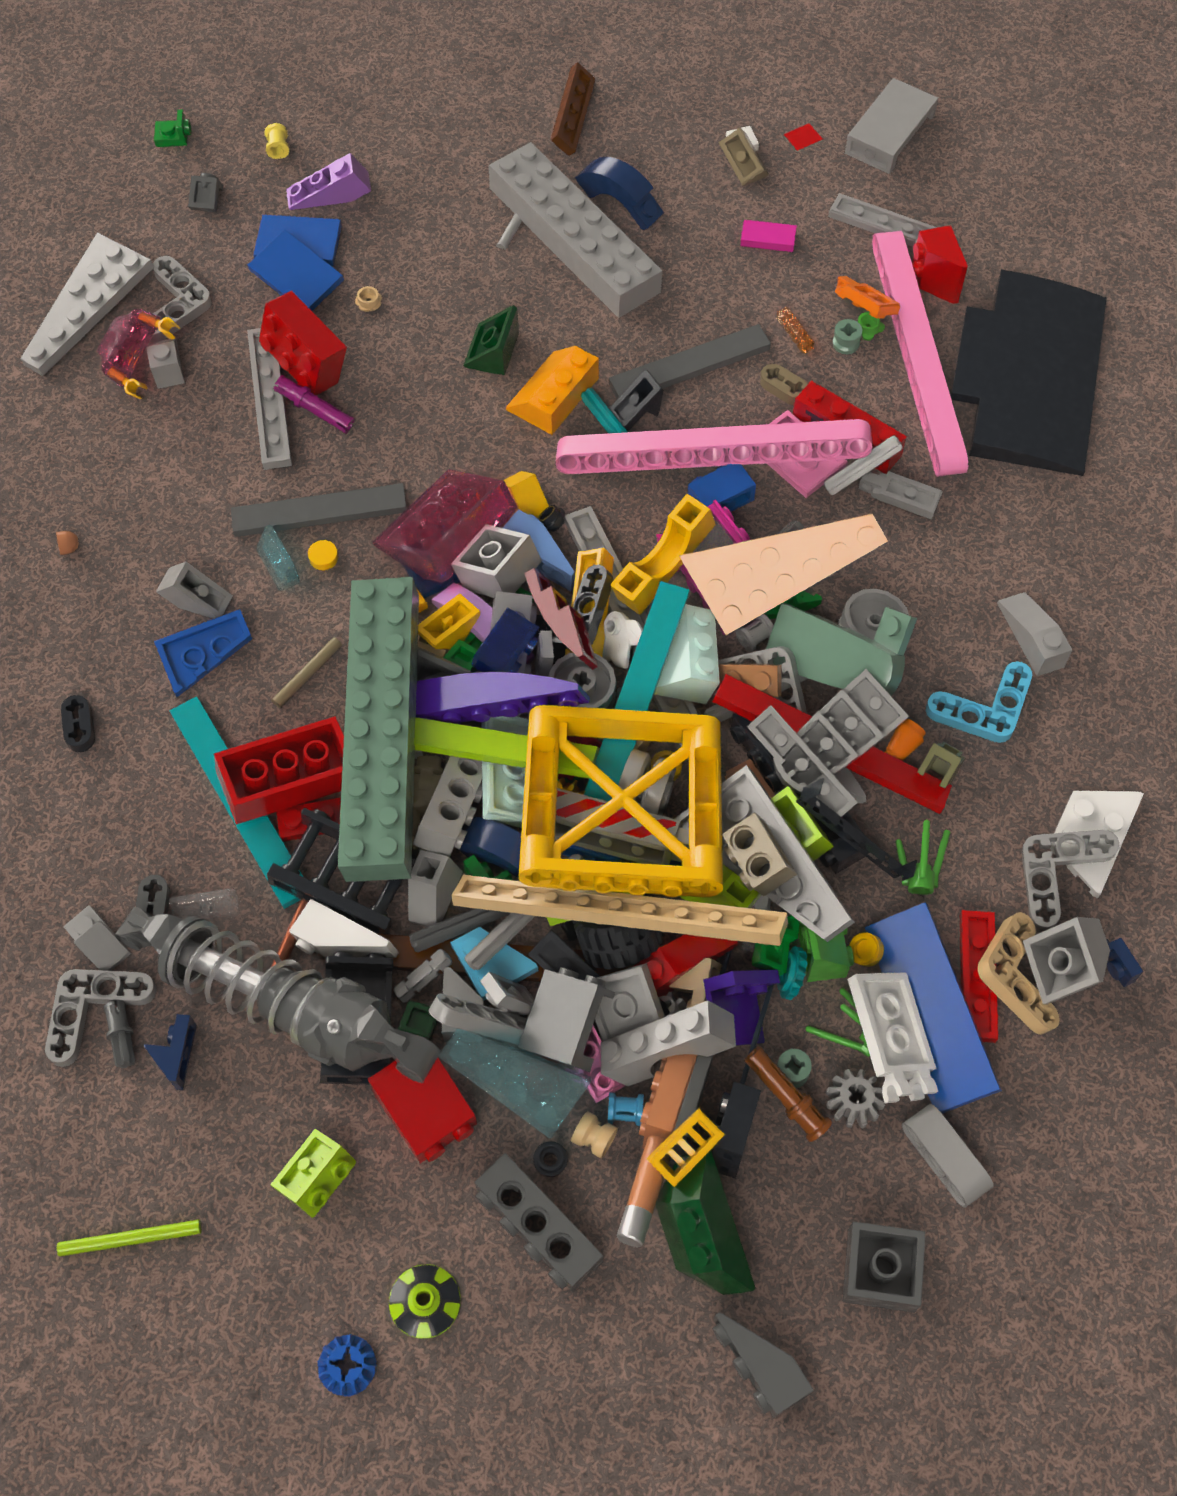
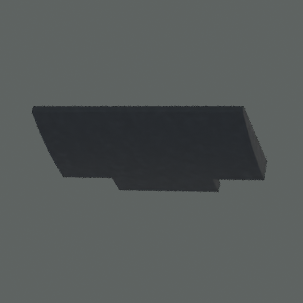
M1001 269L996 286L993 311L967 306L951 391V400L977 404L969 456L1080 476L1084 475L1106 297L1054 280Z

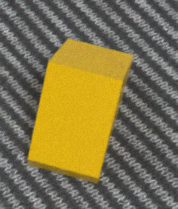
M520 471L497 483V487L516 512L519 509L526 514H532L538 518L549 507L538 479L533 473Z
M459 593L419 623L418 634L434 649H451L459 639L462 641L466 639L481 615L480 610Z

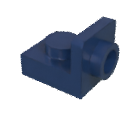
M1122 938L1113 942H1109L1106 939L1110 949L1107 969L1110 975L1115 980H1119L1123 987L1134 983L1144 971Z

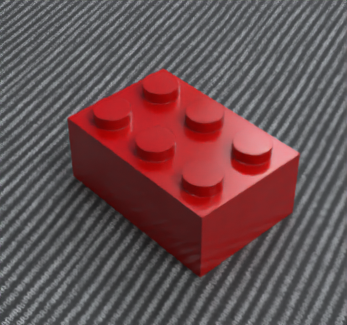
M292 290L266 303L259 342L263 349L269 352L279 362L280 366L297 380L301 387L306 386L310 388L311 393L317 396L335 386L339 382L347 346Z

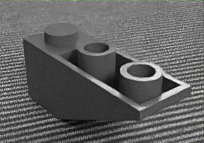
M721 1312L715 1315L714 1322L716 1326L712 1330L722 1347L725 1348L729 1345L736 1356L732 1363L740 1377L744 1381L749 1378L756 1389V1392L752 1394L763 1414L770 1412L772 1417L776 1418L814 1391L791 1355Z

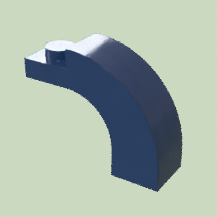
M600 157L588 164L574 177L589 198L599 194H608L620 201L642 230L649 228L664 213L650 194L654 187L638 170L622 160L613 157Z
M473 817L470 826L463 824L462 830L467 831L459 851L468 858L475 855L479 862H488L508 870L518 878L521 845L520 832L499 822L486 820L481 817Z

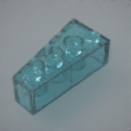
M458 1028L438 1056L550 1139L593 1078L534 1055L524 1049L504 1043L501 1040Z

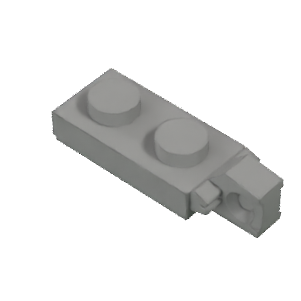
M890 471L887 474L880 473L879 475L871 472L867 473L861 478L858 488L870 493L871 497L931 520L942 495V490Z

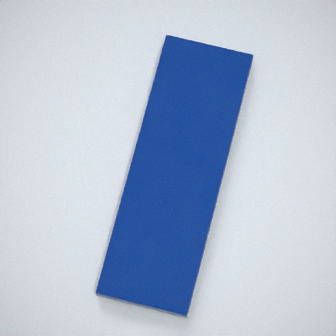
M924 902L866 926V932L879 937L884 946L883 957L878 962L881 972L907 973L936 1069L931 1071L930 1074L937 1085L938 1092L928 1094L931 1104L941 1113H945L1002 1091L928 904Z

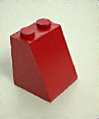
M439 1058L435 1061L423 1083L416 1082L396 1069L397 1062L394 1061L368 1078L369 1084L376 1099L419 1163L426 1159L428 1162H432L445 1152L446 1149L444 1147L455 1139L457 1142H460L474 1132L473 1127L477 1124L475 1114Z

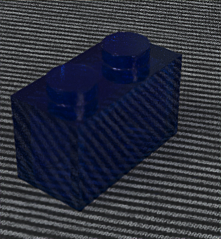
M507 607L473 656L471 666L481 672L518 673L522 667L519 660L523 654L530 655L539 642V639L535 637L539 627Z

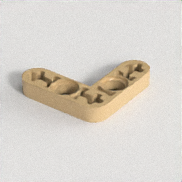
M1018 912L1005 919L979 961L978 974L981 980L1033 1032L1041 1035L1055 1029L1059 1025L1060 1019L1052 1003L1043 1004L1039 990L1017 969L1026 952L1023 940L1035 936L1036 933L1032 919L1025 913ZM1003 942L1010 948L1011 956L1005 952ZM1014 987L1020 990L1023 1001L1016 996Z

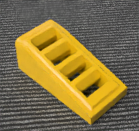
M698 1108L646 1159L675 1187L725 1134ZM697 1122L710 1135L706 1141L692 1128ZM686 1133L700 1145L696 1151L682 1138ZM676 1143L689 1155L685 1161L672 1149ZM668 1154L679 1167L673 1170L662 1158Z

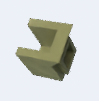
M939 742L937 744L933 743L917 773L923 776L929 769L934 770L944 776L939 786L946 788L954 780L966 758L962 756L963 752L945 742L942 744Z

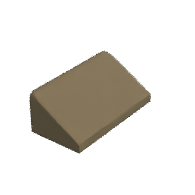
M739 127L719 142L742 186L769 175L749 137L742 128Z

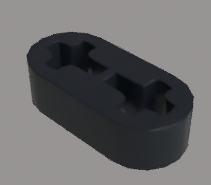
M72 695L65 699L61 705L63 737L72 751L84 752L89 750L95 742L93 713L90 704L83 696ZM76 706L81 707L78 711V719H75L72 713ZM80 728L84 735L81 737V741L76 742L75 738L78 736L77 729Z

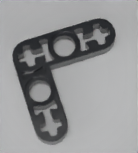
M600 564L593 565L585 571L572 607L584 618L591 645L595 640L612 589L610 584L614 581L612 574ZM590 601H595L593 610L589 613H583L584 606ZM536 614L535 625L530 624L529 635H534L533 645H537L541 631H551L550 626L542 615ZM515 624L514 627L516 632L521 630L518 624ZM534 626L539 630V632H537L536 630H532L531 628ZM557 636L552 638L553 647L569 649Z

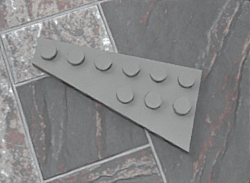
M746 765L722 783V834L755 812L766 821L797 873L796 876L766 896L827 942L854 924L855 921L752 770ZM688 808L674 819L680 820L681 828L689 830ZM722 836L723 864L739 875L743 871L738 862L734 864L724 850L727 843ZM750 837L745 841L744 849L752 845L754 837ZM770 863L761 867L759 876H763L769 871Z

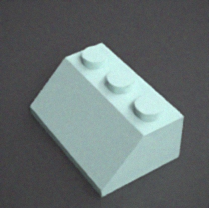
M686 604L654 694L706 704L720 683L715 616L711 609Z

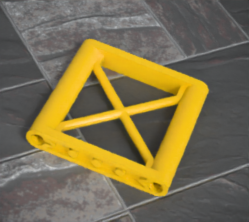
M538 705L533 707L529 712L518 876L520 882L531 887L561 888L565 891L594 890L599 893L627 892L633 895L660 894L666 897H713L723 891L720 721L710 715L556 705ZM567 736L682 743V747L623 790L568 741ZM560 750L608 793L612 799L555 841ZM687 758H689V849L634 800V798ZM623 807L682 861V866L561 859V853Z

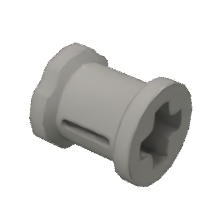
M762 614L747 627L737 629L736 636L740 644L748 652H752L756 649L757 644L766 638H770L774 625L766 615Z

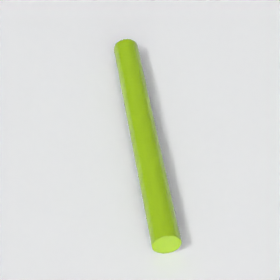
M198 1219L58 1242L57 1254L61 1257L201 1234V1221Z

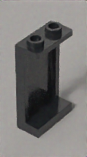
M337 952L333 956H326L325 978L332 977L338 980L339 978L346 977L363 985L367 993L387 1003L391 1023L393 958H386V955L380 953H371L366 955V957H353L348 952ZM390 1058L373 1061L356 1071H350L338 1064L328 1066L321 1063L320 1084L370 1085L368 1078L388 1066Z

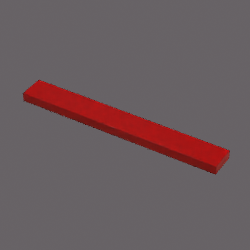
M725 674L712 701L750 721H754L772 705L796 733L812 718V716ZM875 747L869 749L846 767L938 814L944 809L952 787L950 784L946 788L939 786L942 780L928 773L922 776L917 773L918 768Z

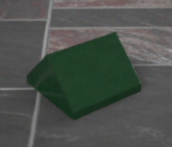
M512 305L478 323L463 365L465 368L505 376L519 335L517 307Z

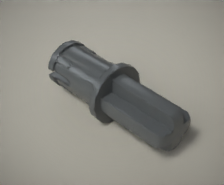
M117 1000L118 1007L115 1008L114 1001H111L103 1007L109 1030L106 1033V1038L111 1041L115 1066L127 1068L135 1063L131 1036L134 1034L133 1028L128 1025L125 1002Z

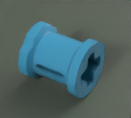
M610 1092L608 1123L613 1124L614 1121L635 1122L637 1126H641L640 1120L643 1113L644 1095L638 1094L637 1098L616 1096L614 1092Z

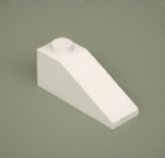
M313 899L309 900L289 930L297 940L295 946L309 955H312L314 951L324 957L333 956L337 952H348L353 957H366V955L371 953H380L386 955V958H396L399 953L389 940Z

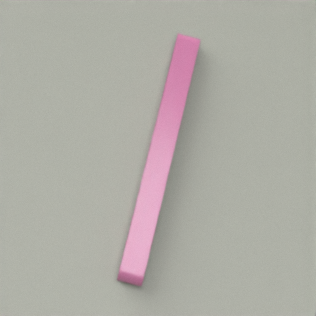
M903 232L875 233L873 235L872 247L885 295L900 303L898 315H891L935 475L938 477L966 473L968 470L966 448Z
M854 419L566 436L561 438L557 445L556 467L564 474L713 467L726 466L728 464L749 465L859 459L868 456L872 451L871 427L864 420Z

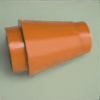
M906 719L896 727L885 753L903 761L924 742L925 730L916 722Z

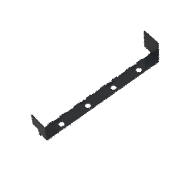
M824 778L803 787L800 799L796 800V803L892 878L903 875L902 881L914 876L918 860L905 865L900 864L816 797L821 792ZM814 806L820 810L819 813L812 810ZM822 817L827 818L832 823H827ZM837 824L843 828L842 831H839L836 828ZM845 835L850 836L855 841H850ZM860 842L866 846L865 849H862L859 846ZM868 853L873 854L878 859H873ZM883 860L888 863V867L882 864ZM890 871H894V872H896L898 875H894V874L891 873Z

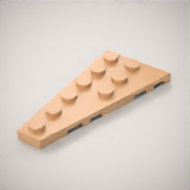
M867 514L833 523L680 555V558L725 635H728L883 545L888 540L873 514Z

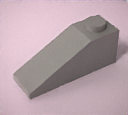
M1026 592L997 602L1036 676L1065 667L1072 652L1071 646L1059 625Z

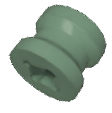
M844 319L839 321L835 326L833 347L841 354H852L859 349L862 327L855 320Z
M789 1049L780 1055L777 1066L789 1078L791 1083L796 1088H799L807 1082L812 1063L804 1051Z

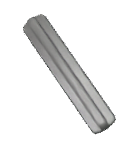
M895 435L889 437L873 448L868 456L855 460L825 480L824 486L831 495L837 494L902 451L903 446L900 440Z

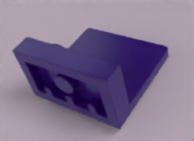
M778 970L731 971L703 979L706 1000L734 1014L736 1046L751 1045L760 1016L757 995L767 993V986L780 983ZM761 1028L757 1044L765 1042L763 1028Z

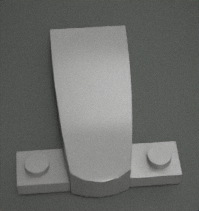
M865 669L850 684L837 693L820 711L818 710L797 733L772 705L747 727L774 757L775 772L782 784L786 787L789 786L795 793L801 795L803 787L824 778L821 792L816 797L842 817L858 802L834 775L875 746L904 722L909 715L871 673Z

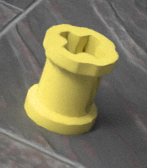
M279 123L268 125L264 131L265 137L268 140L266 145L267 155L273 159L285 158L289 154V145L286 142L288 137L286 127Z

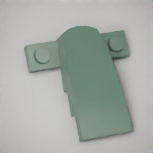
M781 603L766 649L778 646L789 648L795 657L798 675L844 689L867 669L892 696L902 680L905 667L904 653L917 618L896 609L885 607L874 640L819 615H814L792 605ZM777 652V657L773 659V663L781 665L786 660L785 657H779Z

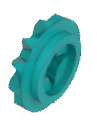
M797 946L791 948L788 954L787 972L779 976L780 983L777 984V988L783 999L792 1000L799 994L800 987L803 986V980L806 975L805 971L808 965L806 960L807 954L803 948Z

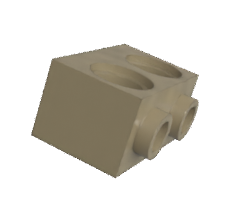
M755 812L722 834L727 843L724 850L734 864L738 862L743 871L739 876L749 891L754 889L762 896H766L797 875L768 824ZM750 837H754L752 845L744 849L745 841ZM770 863L769 871L765 875L759 876L761 867Z

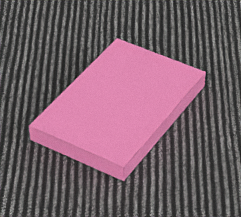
M787 410L770 424L801 423V421ZM841 459L768 463V465L807 498L823 486L825 480L845 468L848 461Z

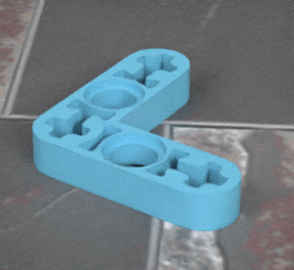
M1018 661L1008 664L1002 675L992 707L939 691L929 697L926 704V713L935 722L994 742H1006L1010 739L1016 727L1032 679L1031 668L1027 664ZM1015 672L1021 674V679L1016 688L1010 687ZM1005 696L1012 697L1016 701L1017 706L1007 708L1002 705L1000 698ZM939 702L945 704L942 712L936 710ZM955 707H958L956 716L953 717V710ZM967 711L973 712L977 715L978 721L976 723H968L962 718V713ZM985 717L989 718L986 727H982ZM998 722L1004 724L1002 732L996 730Z

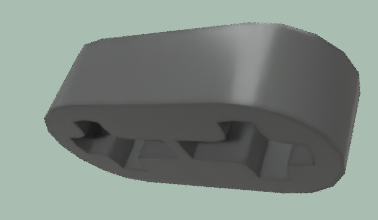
M149 875L144 878L138 888L136 907L149 914L150 909H153V915L167 914L170 887L166 880L159 875ZM154 884H158L162 891L156 892L155 900L151 902L152 897L147 890L153 889Z

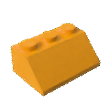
M577 346L552 352L506 406V410L553 435L582 400L581 393L588 388H592L599 379V358Z

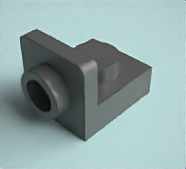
M201 173L200 176L191 175L188 207L191 210L217 212L219 191H223V184L213 174Z

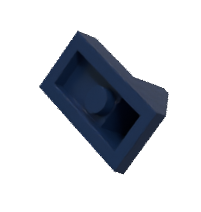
M177 1014L175 1025H170L167 1042L170 1047L144 1044L148 1053L176 1090H183L197 1027L190 1015Z

